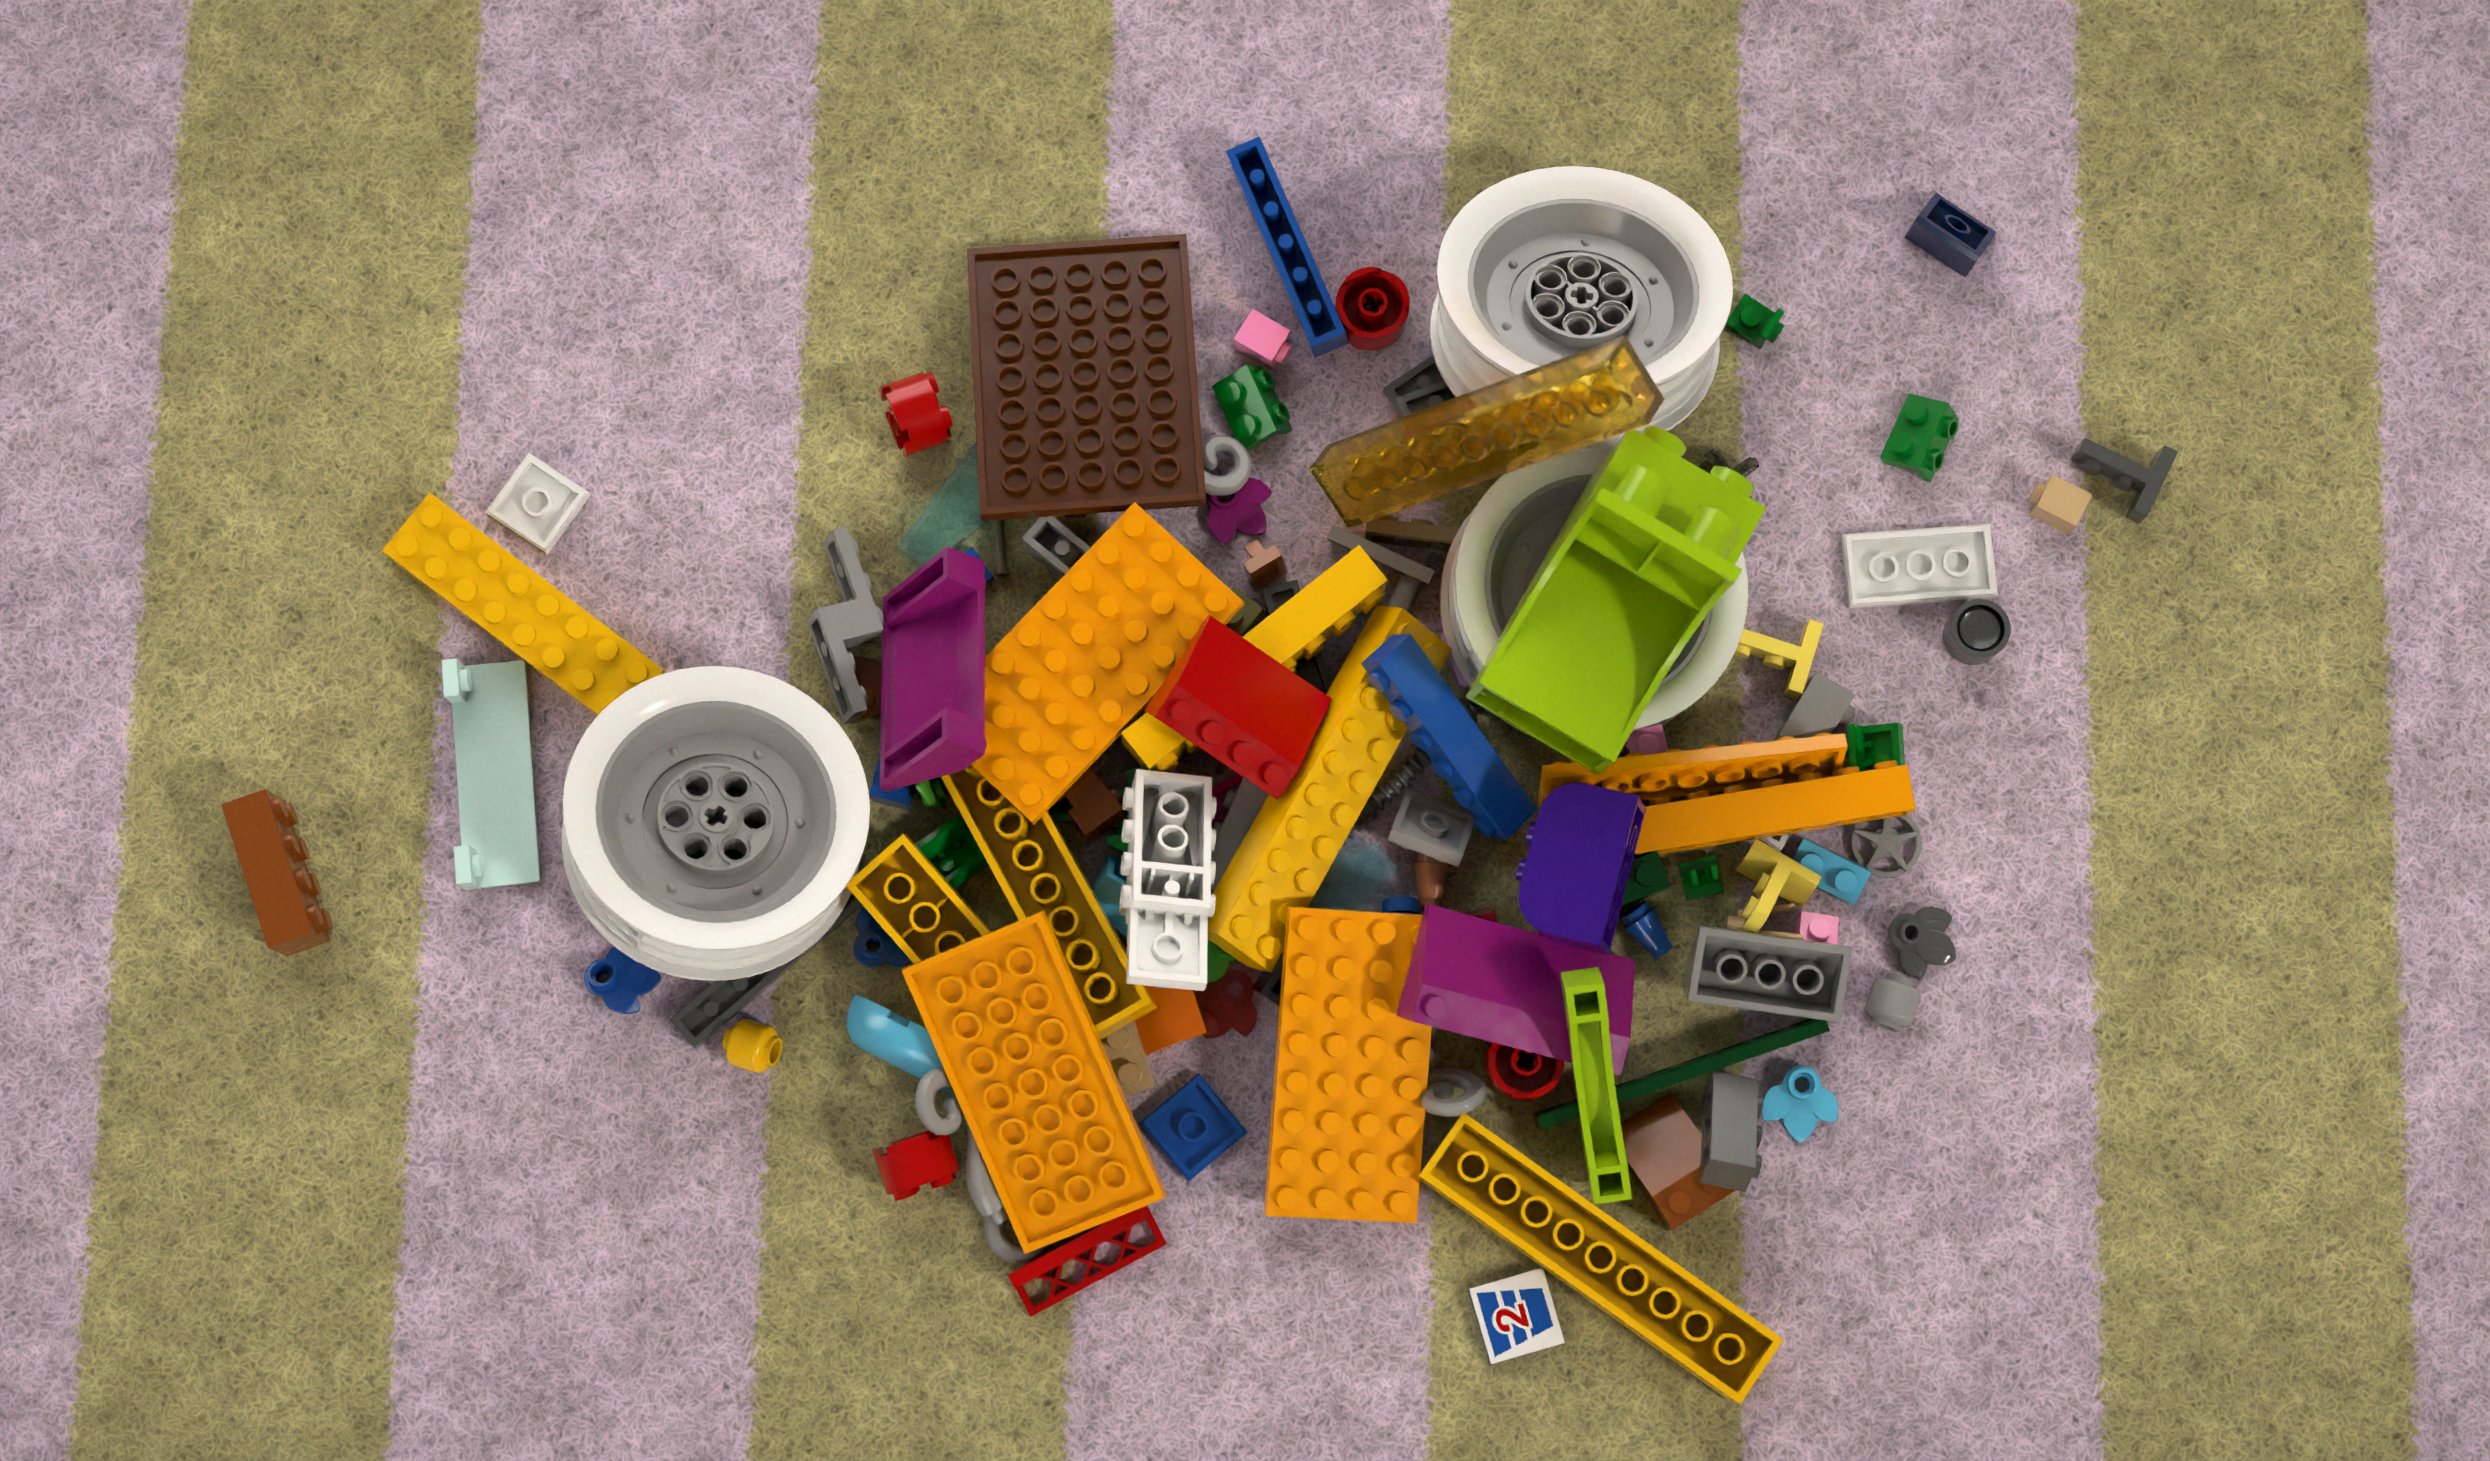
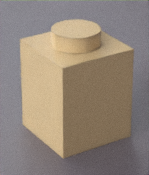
M2052 474L2044 484L2038 481L2028 499V502L2033 504L2028 515L2069 534L2077 527L2093 494Z

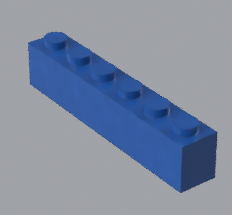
M1260 136L1227 150L1226 153L1230 166L1314 358L1348 344L1345 329Z
M1411 634L1391 635L1361 663L1368 673L1367 678L1370 684L1384 694L1390 703L1389 709L1392 714L1400 721H1403L1411 731L1410 737L1414 744L1425 751L1433 761V770L1442 779L1447 780L1454 790L1453 796L1462 807L1469 810L1475 819V827L1482 835L1488 838L1508 839L1538 810Z

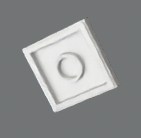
M528 453L485 513L548 555L588 500L590 493Z

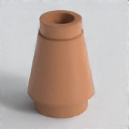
M1417 852V861H1413L1419 903L1422 906H1426V903L1442 906L1450 864L1438 862L1433 857Z

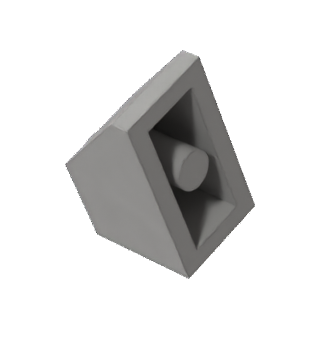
M1816 671L1773 741L1786 736L1798 739L1813 737L1824 732L1831 733L1838 724L1844 727L1855 710L1850 705L1855 694Z

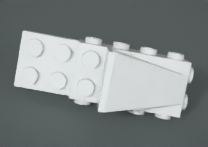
M1136 769L1131 788L1125 787L1122 808L1129 811V819H1124L1121 839L1122 842L1128 843V852H1123L1121 875H1126L1127 880L1126 884L1121 887L1119 914L1126 915V924H1128L1126 984L1204 991L1206 988L1208 917L1214 916L1216 903L1215 894H1211V884L1214 883L1216 874V862L1211 861V852L1214 851L1216 844V829H1211V824L1215 818L1217 805L1216 797H1212V777Z

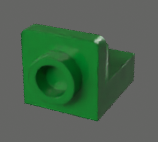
M1745 293L1728 317L1725 327L1761 349L1766 340L1773 344L1785 325L1779 321L1785 311L1778 308L1776 312H1773Z

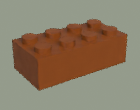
M266 789L222 804L221 806L267 947L288 957L331 941L328 931L333 929L332 921L328 911L325 908L320 909L316 895L321 894V888L314 873L309 874L305 860L309 859L310 855L303 838L297 839L293 825L298 824V818L293 805L290 802L286 803L280 796L278 797Z

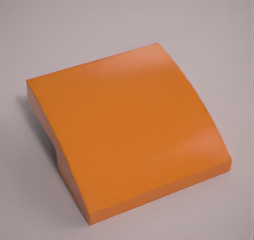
M1146 986L1157 1008L1135 1020L1145 1055L1207 1034L1193 990Z

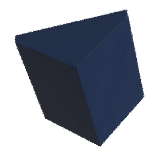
M1935 193L1918 215L1905 238L1966 277L1997 232L1938 193Z

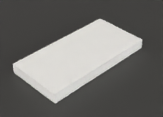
M1990 524L1852 533L1841 536L1849 609L1998 597Z

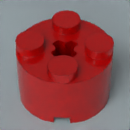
M1364 267L1349 274L1338 290L1335 309L1345 329L1348 343L1355 349L1369 351L1380 350L1392 345L1405 330L1410 298L1403 281L1395 274H1390L1381 270V268ZM1371 305V308L1373 310L1378 309V312L1372 313L1370 310L1366 311V306Z
M920 372L879 387L881 401L888 400L890 404L885 415L899 449H903L904 457L946 443L948 438L952 437L949 428L953 426L947 407L945 405L939 407L936 396L939 393V389L932 372L926 374Z
M1493 1042L1490 1043L1485 1054V1072L1490 1084L1499 1094L1512 1101L1529 1102L1543 1097L1558 1084L1564 1069V1061ZM1518 1053H1521L1523 1057L1529 1055L1532 1057L1533 1062L1529 1065L1531 1071H1527L1525 1067L1520 1069L1517 1067Z
M929 1130L892 1142L891 1146L886 1147L887 1153H884L882 1146L872 1150L886 1194H893L895 1201L916 1195L920 1191L919 1186L929 1182L932 1189L952 1183L957 1178L955 1172L960 1170L950 1136H935Z

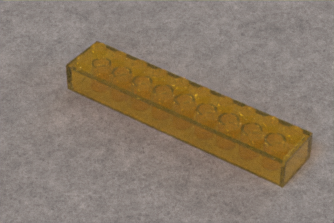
M1626 335L1328 444L1309 470L1346 526L1351 528L1646 426L1652 420L1664 398Z

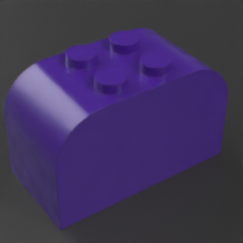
M1569 783L1556 788L1545 798L1540 807L1537 821H1531L1526 835V843L1530 844L1527 859L1521 858L1516 874V880L1521 881L1518 891L1521 912L1539 934L1551 941L1566 946L1609 956L1646 808L1639 796L1586 783Z

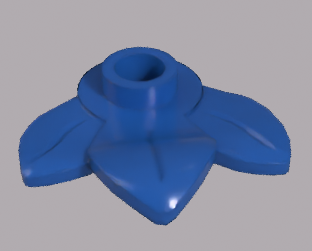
M863 906L855 921L859 935L854 941L853 953L857 961L867 967H878L884 963L895 967H904L911 964L912 961ZM874 942L878 944L880 949L877 952H870L867 950L866 944Z
M615 947L611 948L605 959H598L592 962L584 973V983L588 991L596 996H602L609 1009L621 1014L639 1012L640 1002L638 996L649 993L661 981V975L656 970L631 959ZM606 974L610 976V980L605 983L597 982L601 975Z

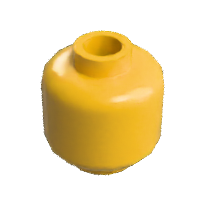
M741 1019L733 1028H729L725 1032L722 1047L726 1050L727 1061L733 1067L754 1073H763L778 1062L782 1052V1040L778 1037V1033L773 1026L750 1019Z

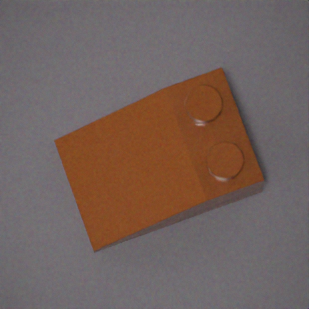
M1671 1092L1621 1123L1628 1169L1667 1231L1674 1230L1736 1191L1700 1183L1702 1134Z

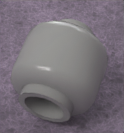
M1891 973L1889 979H1876L1865 1006L1866 1013L1871 1017L1870 1023L1892 1032H1899L1900 1028L1911 1026L1921 996L1915 988L1911 987L1913 980L1896 973Z

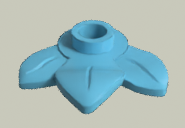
M1800 1065L1786 1072L1782 1084L1776 1085L1767 1091L1763 1099L1761 1114L1764 1121L1782 1119L1789 1135L1800 1143L1812 1134L1818 1119L1826 1122L1837 1121L1838 1103L1834 1094L1821 1086V1080L1817 1072L1808 1066ZM1797 1078H1804L1807 1081L1808 1088L1805 1092H1799L1795 1088Z

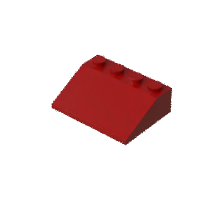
M1208 615L1144 711L1278 800L1300 768L1332 699L1217 619Z

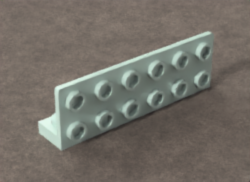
M457 658L441 660L444 697L452 703L461 833V846H454L456 884L465 890L539 883L541 881L526 663L523 660L464 666Z

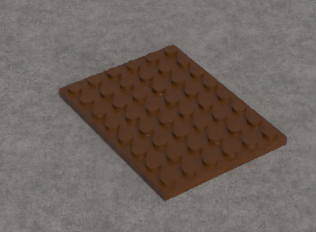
M1186 234L968 248L967 259L981 521L1126 511L1134 502L1143 510L1206 506Z

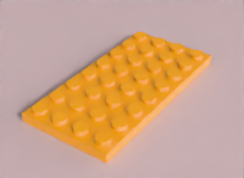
M1134 502L985 656L986 749L985 754L971 765L1028 820L1035 824L1121 735V732L1145 710L1207 616L1211 615L1226 625L1245 605L1244 601Z
M1287 906L1263 1212L1265 1216L1417 1223L1420 1185L1418 1175L1421 1172L1425 1109L1421 1103V1094L1427 1090L1432 1026L1412 1022L1396 1016L1422 921V914Z
M1044 910L901 970L1024 1254L1162 1200L1167 1196Z

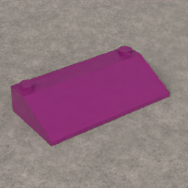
M948 546L883 597L884 630L882 631L880 789L883 791H890L962 771L985 754V561Z
M1426 903L1396 1016L1412 1022L1572 1063L1560 972L1599 967L1605 986L1613 1072L1621 1076L1631 1039L1635 960L1609 953V956L1573 948L1551 941L1541 934Z

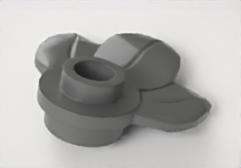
M1924 907L1915 915L1901 914L1890 923L1888 927L1889 941L1898 949L1899 965L1909 976L1921 980L1927 970V964L1947 965L1956 959L1954 944L1950 937L1944 933L1952 920V916L1947 911L1936 907ZM1907 926L1912 930V937L1910 939H1907L1905 936Z

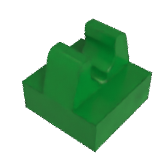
M1716 855L1682 862L1677 865L1686 901L1725 892Z

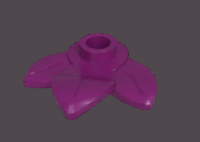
M1249 478L1246 484L1239 491L1231 494L1230 500L1226 502L1220 501L1215 495L1206 494V501L1211 508L1207 523L1214 537L1222 544L1228 545L1236 531L1247 535L1265 534L1267 522L1260 504L1271 496L1272 491L1258 479Z

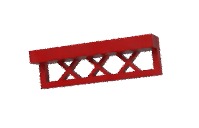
M1144 1206L1098 1226L1008 1274V1277L1013 1287L1017 1290L1030 1317L1167 1245L1148 1206ZM1147 1221L1157 1241L1144 1248L1127 1244L1131 1229ZM1126 1231L1123 1242L1112 1239ZM1105 1242L1121 1246L1117 1262L1110 1266L1093 1262L1097 1247ZM1125 1248L1136 1251L1123 1258ZM1092 1250L1089 1260L1078 1257ZM1071 1260L1087 1264L1083 1280L1075 1285L1059 1280L1063 1265ZM1091 1266L1103 1269L1088 1277ZM1058 1268L1055 1278L1044 1276L1048 1272ZM1037 1278L1052 1282L1053 1285L1049 1298L1034 1306L1024 1285ZM1057 1284L1068 1287L1054 1295Z

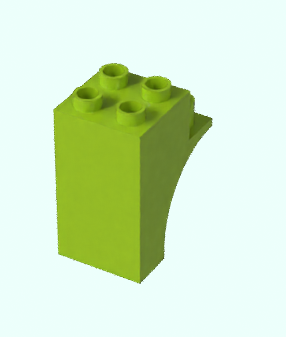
M1646 426L1642 434L1630 427L1596 467L1465 696L1597 775L1616 761L1642 713L1691 636L1717 601L1736 582L1742 569L1735 564L1767 508L1750 498L1754 487L1744 476L1723 466H1714L1710 473H1707L1682 458L1686 452V446L1679 438L1655 426Z

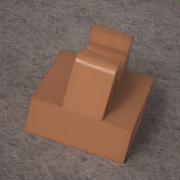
M1255 540L1244 547L1248 553L1247 558L1249 560L1243 562L1247 578L1255 591L1287 573L1282 554L1275 544L1264 549L1259 541Z

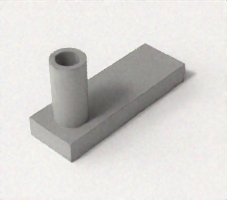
M1334 524L1327 536L1328 541L1350 551L1360 545L1372 561L1401 574L1387 604L1389 607H1400L1409 612L1421 584L1430 586L1435 575V570Z

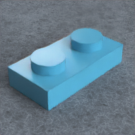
M1804 836L1791 858L1822 876L1817 886L1818 888L1852 905H1855L1872 873L1871 869Z

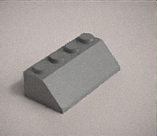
M1699 925L1689 955L1684 992L1687 1000L1693 1002L1840 1022L1853 948L1850 946Z

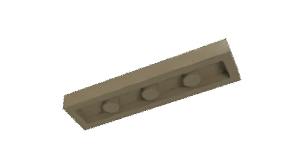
M1377 515L1375 518L1367 517L1365 539L1375 543L1448 552L1462 524H1450L1448 527L1435 526L1431 521L1424 519L1402 522L1397 521L1393 516Z

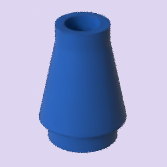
M1643 901L1628 910L1621 917L1625 923L1623 928L1649 951L1654 959L1661 957L1672 949L1673 945L1666 935L1654 906L1650 907L1646 901Z

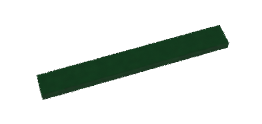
M1810 1018L1615 1085L1617 1102L1619 1104L1829 1032L1827 1021ZM1577 1099L1534 1113L1533 1118L1536 1127L1543 1130L1578 1118Z

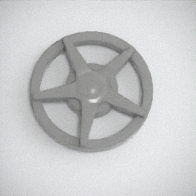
M1908 815L1899 816L1898 818L1910 827L1912 832L1899 834L1895 829L1891 828L1890 818L1883 819L1882 828L1875 833L1860 830L1864 822L1855 824L1850 839L1851 851L1858 864L1871 869V875L1880 878H1894L1909 871L1917 862L1922 849V838L1918 826ZM1858 836L1871 841L1870 844L1874 853L1868 864L1859 853L1857 846ZM1914 837V853L1906 865L1899 851L1902 847V842ZM1880 857H1892L1901 869L1884 872L1876 870L1872 866Z

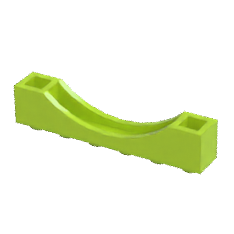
M1599 967L1560 972L1587 1179L1592 1201L1596 1205L1632 1199L1615 1088L1604 981Z

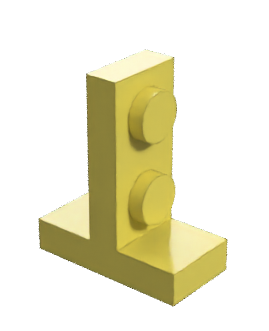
M1809 619L1803 627L1798 646L1743 629L1734 656L1749 658V655L1764 659V665L1778 670H1784L1785 666L1790 667L1783 696L1797 700L1803 694L1824 624Z
M1755 839L1736 869L1737 872L1756 882L1752 892L1757 894V897L1751 896L1740 914L1746 918L1740 931L1758 933L1769 917L1778 896L1796 904L1802 909L1818 886L1822 876L1762 841Z

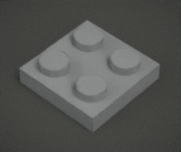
M1407 788L1387 840L1398 844L1404 849L1414 850L1433 857L1438 862L1459 867L1475 819L1467 810Z

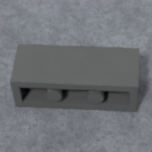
M1713 1071L1703 1094L1700 1183L1746 1192L1751 1179L1758 1178L1762 1165V1156L1757 1155V1149L1761 1143L1763 1127L1757 1125V1119H1759L1763 1108V1097L1758 1096V1079Z

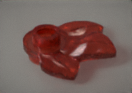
M1238 970L1228 971L1218 981L1207 983L1204 991L1193 990L1198 1007L1203 1010L1201 1016L1207 1030V1034L1203 1035L1205 1039L1221 1037L1232 1027L1239 1034L1247 1037L1254 1029L1258 1015L1256 1007L1251 1000L1254 994L1252 989L1253 982L1246 973ZM1238 983L1242 986V992L1239 996L1234 997L1228 993V988L1231 984Z

